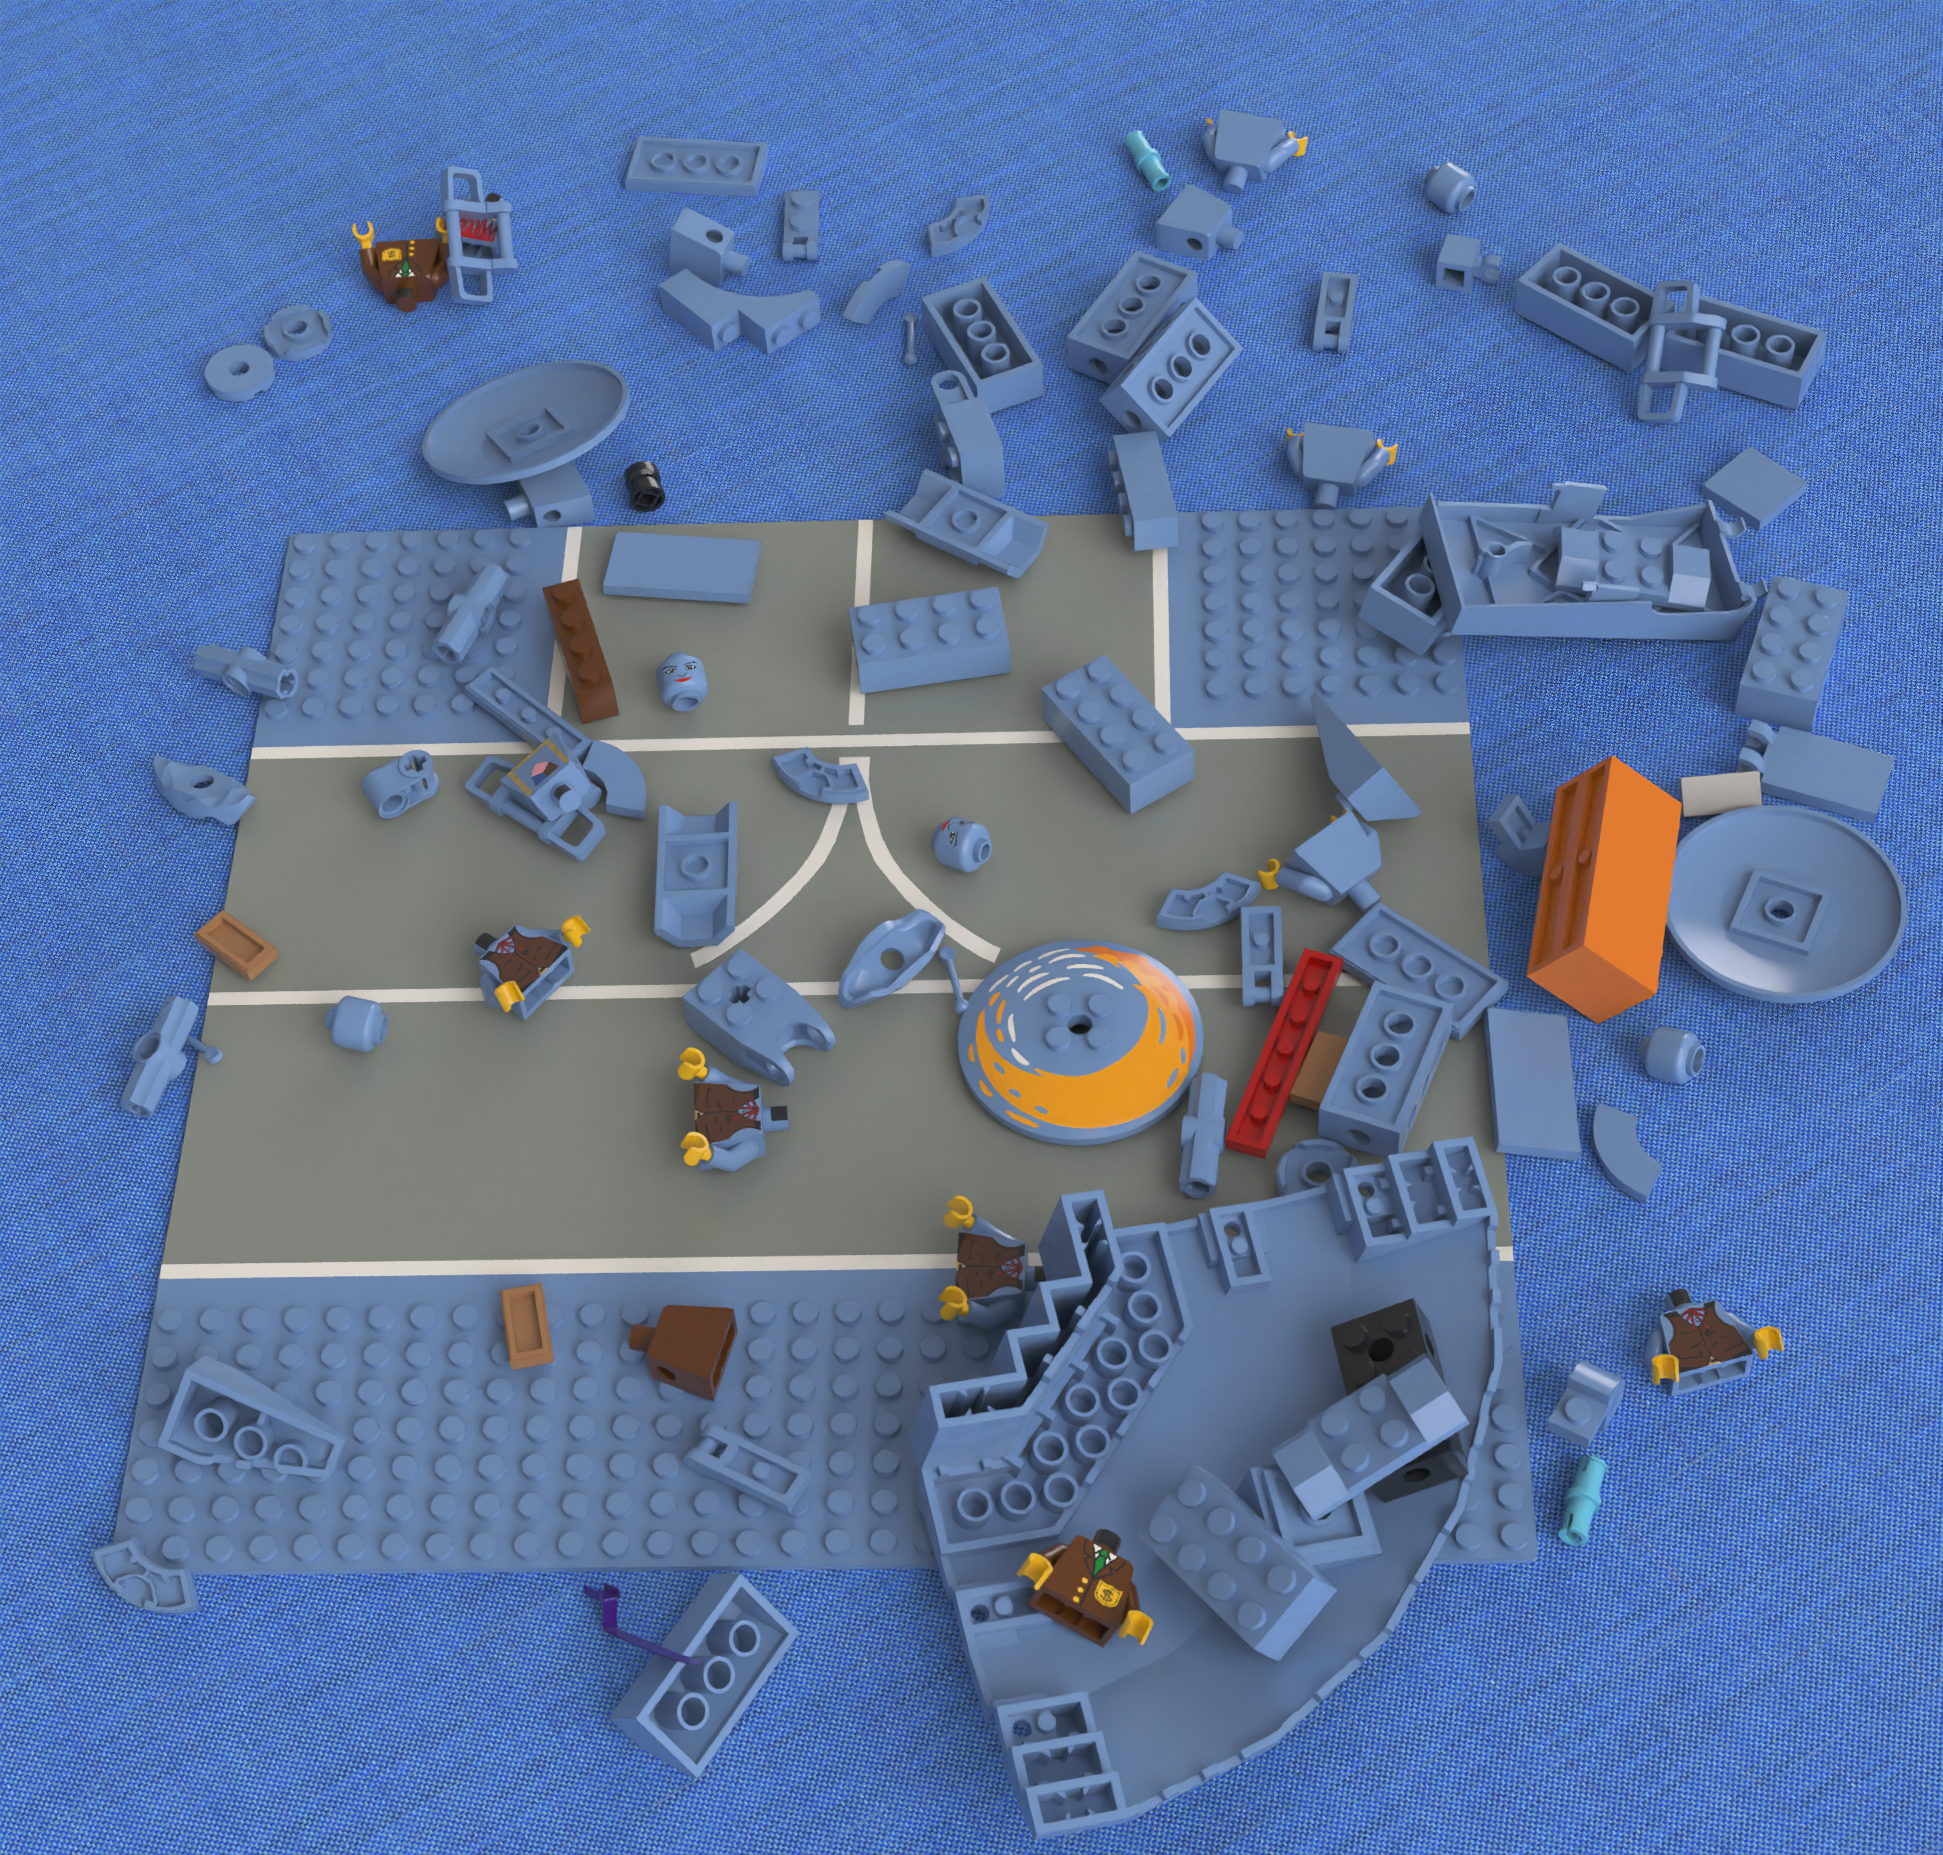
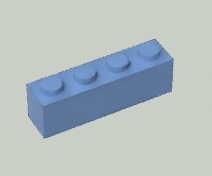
M1156 431L1113 435V450H1107V463L1109 472H1112L1113 490L1115 494L1117 493L1119 515H1123L1124 536L1131 537L1134 551L1178 547V514Z

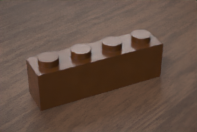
M579 578L543 587L548 617L582 724L619 715L614 685Z

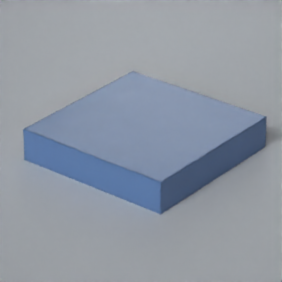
M1749 446L1702 484L1701 495L1708 500H1712L1713 503L1738 519L1743 517L1746 524L1760 531L1806 492L1807 481Z

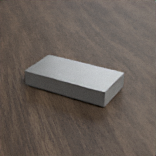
M1760 771L1678 778L1680 803H1682L1681 817L1724 814L1741 808L1762 806Z

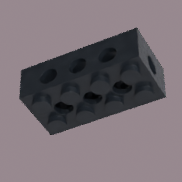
M1414 1298L1330 1327L1347 1396L1383 1373L1388 1377L1424 1353L1446 1386L1430 1322ZM1456 1432L1372 1485L1383 1502L1386 1503L1468 1475L1469 1471L1459 1433Z

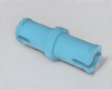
M1141 131L1131 132L1125 138L1124 144L1135 159L1134 165L1136 169L1145 175L1155 192L1167 189L1172 179L1161 164L1160 154L1157 150L1151 148Z
M1586 1456L1579 1458L1573 1487L1567 1489L1564 1499L1567 1509L1558 1535L1563 1542L1573 1546L1577 1545L1578 1536H1580L1578 1541L1580 1546L1587 1543L1593 1514L1599 1511L1602 1501L1599 1491L1607 1465L1602 1459L1595 1456H1589L1587 1466Z

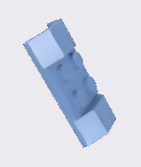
M927 468L922 472L915 495L899 513L888 510L885 513L886 520L915 532L916 538L973 565L978 566L979 563H982L1018 579L1040 555L1049 529L1048 523Z
M1562 526L1554 528L1553 537L1558 538L1559 553L1554 590L1587 595L1588 591H1582L1581 589L1582 581L1639 587L1640 593L1636 601H1652V605L1703 612L1711 580L1710 551L1708 549L1668 544L1667 539L1599 528H1593V531Z
M737 801L728 802L716 815L683 816L668 805H659L654 930L656 935L678 948L718 946L735 931L738 866Z
M1424 1353L1388 1377L1383 1373L1307 1421L1309 1427L1271 1451L1292 1489L1315 1522L1470 1423Z

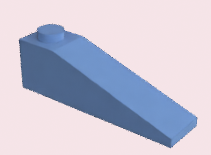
M1317 692L1313 693L1310 699L1330 780L1340 790L1334 797L1347 811L1351 810L1353 812L1356 809L1366 821L1414 818L1420 815L1422 811Z
M203 1355L186 1368L157 1446L196 1464L236 1465L238 1469L251 1470L253 1467L273 1469L282 1474L330 1479L334 1474L347 1437L244 1372Z

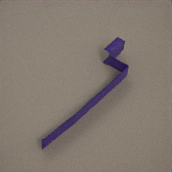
M605 1582L604 1590L602 1591L584 1586V1594L603 1601L604 1632L652 1653L684 1664L704 1663V1661L670 1651L617 1628V1598H619V1589Z

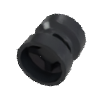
M647 461L636 462L630 465L625 470L624 479L626 488L629 490L628 496L632 508L639 512H651L660 508L665 501V493L660 483L659 468Z

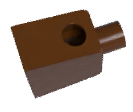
M667 1305L661 1312L656 1328L640 1324L633 1325L629 1337V1349L647 1353L646 1359L650 1376L655 1380L714 1401L738 1333L734 1309Z

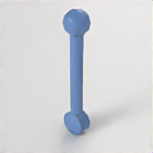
M907 313L904 316V323L908 326L907 353L904 356V362L909 366H913L917 362V356L914 353V326L918 324V316L915 313Z
M944 947L939 952L940 961L946 964L956 999L954 1010L958 1014H963V1011L969 1006V1002L963 998L954 966L956 959L955 950L952 947Z
M188 1035L186 1042L204 1053L206 1060L210 1064H216L222 1059L223 1053L216 1046L209 1048L191 1035Z

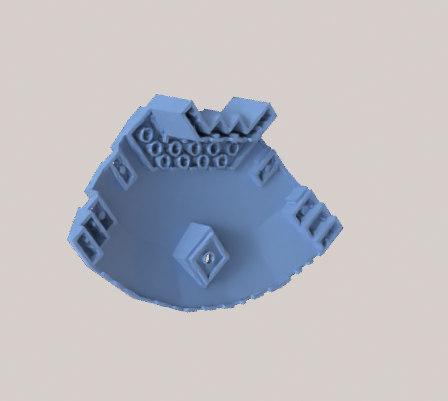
M1473 1136L1432 1142L1427 1150L1388 1155L1383 1163L1343 1168L1341 1173L1332 1174L1327 1184L1269 1200L1209 1208L1207 1213L1198 1214L1197 1218L1166 1225L1165 1222L1114 1229L1103 1189L1060 1195L1038 1245L1046 1282H1039L1019 1328L1006 1330L986 1377L928 1386L909 1432L918 1471L916 1486L948 1603H953L962 1638L961 1644L986 1724L996 1723L1004 1757L1002 1764L1033 1840L1126 1823L1271 1749L1370 1657L1394 1631L1411 1598L1422 1583L1445 1540L1466 1508L1465 1504L1469 1488L1476 1473L1474 1468L1478 1451L1482 1447L1489 1420L1488 1411L1491 1399L1496 1391L1503 1363L1502 1328H1499L1498 1307L1501 1304V1289L1497 1288V1268L1500 1265L1499 1250L1496 1249L1495 1230L1498 1227V1212ZM1358 1189H1366L1371 1197H1363L1358 1192ZM1224 1229H1233L1237 1233V1237L1228 1236ZM1414 1298L1430 1322L1447 1389L1470 1423L1458 1431L1469 1474L1386 1503L1370 1486L1329 1512L1326 1519L1314 1522L1307 1514L1305 1507L1283 1474L1271 1450L1309 1427L1307 1421L1347 1397L1330 1327ZM1193 1464L1220 1478L1337 1589L1336 1593L1279 1662L1254 1650L1136 1534ZM1099 1529L1113 1531L1121 1539V1545L1116 1554L1131 1562L1134 1568L1131 1581L1137 1587L1141 1612L1152 1619L1153 1626L1143 1645L1138 1644L1139 1641L1132 1635L1127 1634L1125 1638L1119 1637L1120 1625L1106 1645L1101 1647L1026 1605L1036 1590L1033 1588L1035 1583L1025 1575L1019 1577L1016 1575V1572L1031 1553H1038L1056 1543L1070 1545L1077 1535H1083L1093 1540ZM971 1611H983L986 1615V1621L978 1622L974 1620ZM1016 1725L1024 1726L1028 1730L1029 1736L1027 1738L1017 1737L1014 1734L1013 1727Z

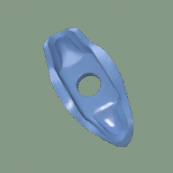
M154 756V777L159 795L166 797L175 809L187 816L199 819L213 817L227 825H232L257 801L243 784L231 776H226L205 765L179 763L160 756ZM206 781L210 785L206 788H194L197 783Z
M916 909L903 918L886 921L878 925L860 943L848 967L842 974L838 989L841 1008L850 1009L876 1001L907 985L913 977L922 972L934 956L944 936L945 925L923 909ZM886 951L898 953L903 961L902 967L897 970L885 968L880 960L881 954Z

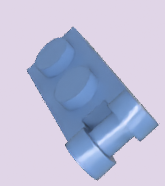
M819 190L785 192L784 240L782 244L784 262H794L795 258H807L808 261H818Z
M1323 272L1314 329L1313 351H1324V348L1338 349V353H1349L1358 274ZM1326 331L1339 332V335L1326 334Z
M1281 906L1241 907L1242 1007H1255V1003H1271V1007H1280L1283 1001ZM1255 981H1271V987H1255Z
M707 1424L700 1434L701 1442L696 1448H690L683 1459L684 1464L695 1473L707 1474L787 1514H790L812 1480L810 1470L714 1424ZM716 1450H724L719 1458L713 1456Z

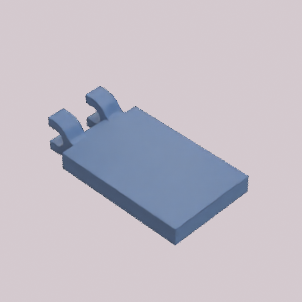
M1752 719L1748 730V739L1745 747H1742L1738 758L1736 772L1760 771L1762 793L1875 824L1892 772L1895 756L1780 725L1777 734L1768 724ZM1760 752L1764 753L1763 758L1759 754Z

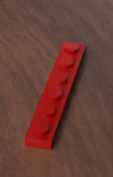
M1304 948L1225 1138L1226 1149L1266 1159L1289 1103L1294 1083L1316 1036L1342 972L1343 958Z

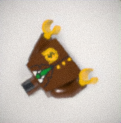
M442 216L437 218L436 228L443 236V243H441L440 238L376 242L375 247H372L371 242L375 237L372 224L367 221L369 232L366 235H359L356 223H354L352 231L356 241L362 247L359 250L363 275L377 292L384 293L387 303L396 304L397 308L403 312H412L416 309L417 303L435 300L438 289L442 288L449 281L446 259L449 258L447 230H444L445 222Z
M1099 1529L1093 1540L1083 1535H1077L1070 1545L1056 1543L1038 1553H1031L1016 1572V1575L1019 1577L1025 1575L1035 1583L1033 1588L1036 1590L1026 1605L1101 1647L1106 1645L1120 1625L1119 1637L1125 1638L1129 1634L1137 1638L1138 1644L1143 1645L1153 1626L1152 1619L1141 1612L1137 1587L1131 1581L1134 1570L1131 1562L1116 1554L1121 1545V1539L1113 1531Z

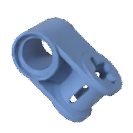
M412 750L389 764L369 772L362 780L361 789L382 818L390 819L400 815L421 801L433 797L439 790L440 782L438 776L432 771L434 763L431 755L423 750ZM411 762H414L416 770L412 769ZM422 779L426 781L427 788H424Z

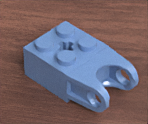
M953 370L937 373L931 379V390L937 410L934 416V425L941 445L938 451L943 469L949 468L948 478L993 499L1005 497L1003 445L983 397H974L962 373ZM945 381H954L958 384L957 387L950 390L939 387Z
M741 948L682 997L688 1027L743 1070L747 1067L779 1086L787 1087L796 1080L793 1075L794 1069L784 1056L788 1049L804 1045L815 1050L828 1052L836 1045L835 1036L822 1016L794 988Z

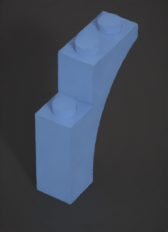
M686 268L659 285L663 311L714 352L743 335L764 353L770 355L821 322L819 296L810 289L780 296H747L714 287L695 276Z

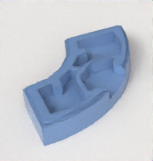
M989 194L956 198L955 208L948 217L940 222L926 226L931 258L957 251L971 243L981 234L990 216Z
M897 259L877 267L878 273L869 282L864 280L857 287L847 303L842 317L852 322L869 325L874 314L884 302L890 298L899 297L912 264Z
M594 740L582 767L588 779L596 781L605 789L607 794L605 804L607 813L644 819L647 811L648 796L645 780L640 768L621 749L611 744Z
M808 747L771 758L772 766L779 778L789 788L802 796L820 802L835 804L869 800L867 786L856 763L846 765L826 763L815 757Z
M1223 871L1214 882L1203 888L1193 890L1171 888L1156 916V926L1172 930L1190 931L1207 929L1226 923L1241 914V907H1249L1260 893V883Z
M1599 1103L1595 1111L1592 1127L1594 1153L1597 1154L1608 1179L1625 1194L1645 1204L1661 1173L1662 1163L1648 1156L1639 1145L1636 1135L1638 1117Z
M135 1537L91 1550L95 1565L104 1581L115 1593L134 1606L163 1615H185L201 1611L191 1568L187 1566L168 1568L155 1564L144 1554L138 1539Z

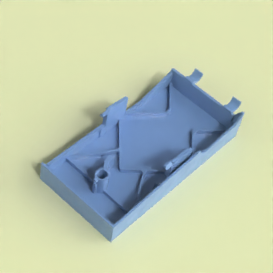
M1564 481V483L1549 484L1551 490H1557L1550 505L1435 501L1433 493H1429L1418 519L1450 635L1736 641L1757 600L1763 598L1769 592L1765 579H1761L1753 585L1740 581L1726 538H1736L1746 532L1747 528L1744 519L1740 517L1732 523L1724 522L1718 518L1712 500H1707L1703 504L1634 516L1595 515L1607 491L1606 485ZM1562 526L1587 531L1599 528L1667 539L1668 544L1708 549L1710 551L1711 580L1703 612L1652 605V601H1636L1640 593L1639 587L1582 581L1581 589L1582 591H1588L1587 595L1554 590V579L1559 560L1558 538L1553 537L1554 528Z

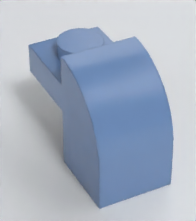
M1518 794L1505 795L1487 821L1501 841L1496 854L1514 870L1534 878H1542L1551 821L1537 823Z
M1581 1360L1568 1378L1567 1388L1548 1420L1547 1430L1588 1449L1597 1431H1605L1621 1403L1625 1379L1585 1360Z

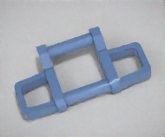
M450 166L441 171L440 181L441 211L446 217L449 258L446 259L452 299L455 303L484 306L493 300L492 275L510 274L518 271V260L513 255L510 216L513 215L512 203L499 201L485 204L480 172L475 169ZM453 178L468 181L471 201L454 199ZM459 217L474 220L496 218L500 258L489 260L463 256ZM462 273L479 275L480 296L465 292Z
M1692 280L1660 281L1656 285L1651 314L1648 320V327L1651 328L1645 372L1641 373L1639 382L1640 392L1637 416L1646 424L1678 423L1682 417L1687 389L1701 392L1717 391L1718 378L1715 377L1721 333L1725 332L1727 320L1719 316L1698 313L1700 287ZM1672 291H1688L1686 312L1663 313L1668 293ZM1696 329L1707 332L1701 374L1687 371L1659 372L1665 330ZM1652 389H1675L1671 408L1668 412L1650 413Z
M493 755L488 756L465 783V788L471 797L489 806V809L498 815H507L538 834L540 841L549 846L553 845L577 862L585 861L606 834V828L602 822L589 811L598 803L602 796L601 788L594 784L581 797L580 806L576 810L564 812L555 821L548 822L517 804L516 799L503 784H501L493 796L479 789L493 771L500 770L509 773L517 766L514 763ZM580 815L593 828L578 846H571L560 837L575 818Z

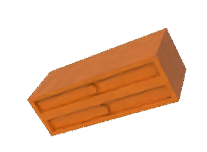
M1613 755L1556 789L1526 977L1597 1024L1621 1014L1626 1009L1651 998L1657 992L1682 803Z

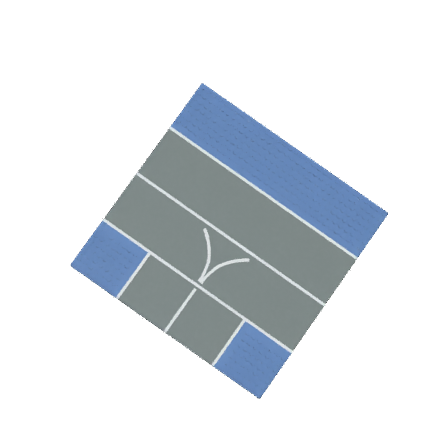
M1424 506L1337 508L1335 510L1295 509L1177 512L1178 547L1134 551L1131 537L1124 536L1123 515L1033 516L1048 523L1049 529L1040 555L1019 579L1008 576L982 563H979L978 566L973 565L917 539L915 532L886 519L296 533L291 535L288 543L268 660L294 667L299 675L297 680L298 689L291 698L284 697L282 700L264 694L261 696L246 788L254 795L257 801L246 810L239 821L224 911L276 947L279 957L252 981L243 977L219 958H215L201 1043L209 1048L216 1046L223 1053V1056L218 1063L210 1064L206 1060L204 1053L199 1051L113 1543L135 1537L138 1539L144 1554L155 1564L168 1568L187 1566L191 1568L192 1575L939 1569L916 1486L918 1471L909 1432L928 1386L986 1377L1006 1330L1018 1329L1024 1315L1015 1317L992 1330H986L970 1323L957 1324L956 1317L952 1320H944L941 1317L940 1310L946 1303L940 1302L938 1297L948 1286H955L959 1231H964L963 1225L957 1228H949L944 1224L943 1216L948 1211L953 1210L947 1206V1203L955 1196H964L972 1204V1214L979 1215L1000 1230L1027 1243L1028 1266H1042L1038 1245L1060 1195L1103 1189L1114 1229L1165 1222L1166 1225L1197 1218L1198 1214L1207 1213L1209 1208L1281 1197L1278 1194L1276 1184V1170L1280 1157L1285 1152L1287 1154L1290 1150L1294 1149V1145L1303 1140L1320 1138L1318 1137L1319 1111L1292 1103L1289 1100L1266 1159L1224 1147L1223 1156H1219V1173L1215 1194H1210L1205 1199L1191 1198L1185 1192L1179 1191L1183 1152H1181V1131L1183 1116L1188 1114L1190 1090L1179 1105L1162 1120L1140 1133L1121 1140L1096 1145L1074 1146L1044 1142L1018 1133L991 1116L979 1104L965 1082L958 1056V1031L962 1014H958L954 1010L956 999L946 964L940 961L939 952L944 947H952L955 950L956 959L954 966L963 998L969 1001L982 981L997 967L1025 951L1050 943L1069 940L1105 941L1133 948L1158 960L1183 982L1194 998L1200 1012L1203 1024L1204 1048L1197 1077L1201 1076L1202 1073L1217 1074L1219 1078L1227 1081L1224 1113L1227 1136L1280 1007H1271V1003H1255V1007H1242L1241 914L1221 925L1190 931L1156 926V916L1171 888L1180 890L1203 888L1214 882L1223 871L1259 882L1257 871L1268 872L1266 862L1269 859L1274 858L1279 861L1281 868L1286 867L1284 863L1294 849L1330 825L1332 815L1336 818H1340L1343 815L1345 808L1334 797L1340 790L1329 778L1310 696L1317 692L1422 811L1420 815L1414 818L1366 821L1356 809L1353 811L1357 819L1375 829L1379 836L1382 867L1369 880V883L1381 896L1379 902L1490 970L1462 635H1450L1447 626L1427 651L1420 656L1357 617L1371 584L1420 529L1418 519ZM616 532L760 540L762 551L750 604L604 594L603 582ZM487 563L499 565L504 572L509 574L511 584L495 608V620L491 630L485 635L478 634L461 662H457L455 666L443 663L440 658L433 654L431 644L447 621V609L452 597L457 593H465L481 567H485ZM578 578L614 685L619 715L582 724L548 617L543 587ZM998 587L1009 639L1011 673L861 694L851 634L849 608ZM676 652H684L702 661L709 686L708 694L701 704L689 711H677L663 703L656 680L657 667L670 654ZM1104 654L1194 749V780L1131 815L1044 721L1042 715L1041 688ZM491 666H494L592 741H602L621 749L635 761L643 774L648 796L647 811L644 819L607 813L605 805L607 794L605 789L596 781L589 779L592 784L602 790L601 799L589 811L602 822L606 828V834L583 862H577L553 845L549 846L540 841L538 834L509 816H500L489 809V806L471 797L465 788V783L488 756L493 755L518 765L536 749L466 696L464 687ZM808 747L815 757L826 763L837 765L856 763L867 786L869 800L835 804L809 799L793 791L779 778L772 766L771 758ZM423 750L429 753L434 763L432 771L438 776L440 782L438 792L433 797L421 801L394 818H382L361 789L363 778L372 770L389 764L409 751ZM585 759L580 762L582 766L584 764ZM411 762L412 769L416 770L414 762ZM500 770L493 771L479 789L493 796L502 784L500 780L508 773ZM422 779L424 788H427L426 781ZM737 801L738 866L735 931L718 946L678 948L656 935L654 930L659 805H668L683 816L716 815L728 802ZM578 815L560 838L571 846H578L593 826L582 816ZM960 817L982 824L988 830L990 842L992 843V853L988 861L983 863L976 871L971 873L963 872L941 865L936 859L931 846L932 836L936 827L944 823L948 818ZM1261 885L1259 895L1249 906H1281L1284 996L1304 948L1328 954V951L1367 912L1363 913L1350 896H1347L1331 907L1324 902L1280 886L1273 890H1267ZM916 909H923L929 912L945 925L944 936L934 956L922 972L913 977L907 985L876 1001L850 1009L841 1008L838 989L842 974L848 967L860 943L878 925L886 921L903 918ZM580 915L591 931L580 936L582 943L579 947L569 946L575 972L525 1021L520 1019L512 1010L505 1013L503 1009H491L486 1005L479 985L481 972L478 962L481 956L474 952V944L480 935L487 932L500 939L512 926L517 925L529 930H557L570 917ZM740 948L794 988L822 1016L835 1036L836 1045L828 1052L800 1045L792 1047L784 1053L785 1058L794 1069L793 1075L796 1079L787 1087L779 1086L747 1067L743 1070L687 1025L682 997ZM886 951L880 956L881 963L885 968L897 970L902 967L903 961L898 953ZM1342 969L1318 1030L1349 1039L1372 987ZM1255 981V987H1271V981ZM345 996H353L380 1003L384 1014H388L389 1017L388 1030L381 1046L376 1045L370 1052H361L336 1046L331 1039V1030L325 1029L326 1015L330 1006H337L339 1001ZM1483 1016L1460 1041L1450 1036L1402 1150V1153L1427 1150L1432 1142L1473 1136L1498 1212V1227L1495 1230L1496 1249L1499 1250L1500 1265L1497 1268V1288L1501 1289V1304L1498 1307L1499 1328H1502L1503 1363L1496 1391L1491 1399L1488 1411L1489 1420L1482 1447L1478 1451L1474 1468L1476 1473L1469 1488L1465 1504L1466 1508L1445 1540L1433 1564L1532 1563L1537 1559L1538 1553L1505 1153L1495 1152ZM1078 1024L1071 1027L1070 1031L1081 1035L1089 1032L1090 1028L1086 1025ZM687 1048H696L702 1052L705 1057L704 1066L709 1064L730 1076L760 1086L764 1108L788 1106L790 1130L766 1132L767 1153L763 1157L755 1158L736 1172H728L717 1168L701 1171L699 1163L695 1166H690L684 1161L683 1156L688 1149L681 1148L680 1144L688 1133L696 1132L694 1082H698L697 1076L690 1080H684L678 1075L677 1069L683 1063L680 1060V1055ZM1342 1145L1344 1146V1151L1348 1152L1351 1157L1353 1154L1359 1166L1383 1163L1386 1159ZM1321 1171L1312 1172L1307 1176L1309 1180L1316 1183L1325 1182L1330 1178ZM1359 1188L1358 1192L1360 1195L1371 1197L1366 1189ZM1224 1229L1228 1236L1237 1237V1233L1233 1229ZM542 1283L554 1362L512 1370L509 1362L500 1291ZM1027 1291L1026 1310L1034 1295V1291ZM667 1305L734 1309L738 1333L714 1401L652 1378L646 1359L647 1353L629 1349V1337L633 1325L640 1324L656 1328L661 1312ZM203 1355H206L244 1372L346 1436L347 1441L333 1476L327 1479L282 1474L273 1469L253 1467L251 1470L238 1469L236 1465L219 1463L202 1465L193 1463L158 1447L157 1444L186 1368ZM707 1424L717 1425L811 1471L812 1480L790 1514L707 1474L695 1473L684 1464L683 1459L690 1448H696L701 1442L700 1434ZM716 1450L713 1456L719 1458L724 1450ZM1327 1514L1324 1515L1323 1517H1321V1518L1318 1519V1520H1324V1519H1326V1518H1327Z

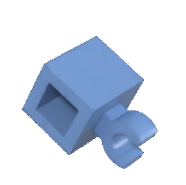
M1447 234L1437 261L1436 288L1470 293L1475 277H1479L1488 284H1497L1501 271L1498 270L1502 258L1497 255L1480 257L1481 239Z

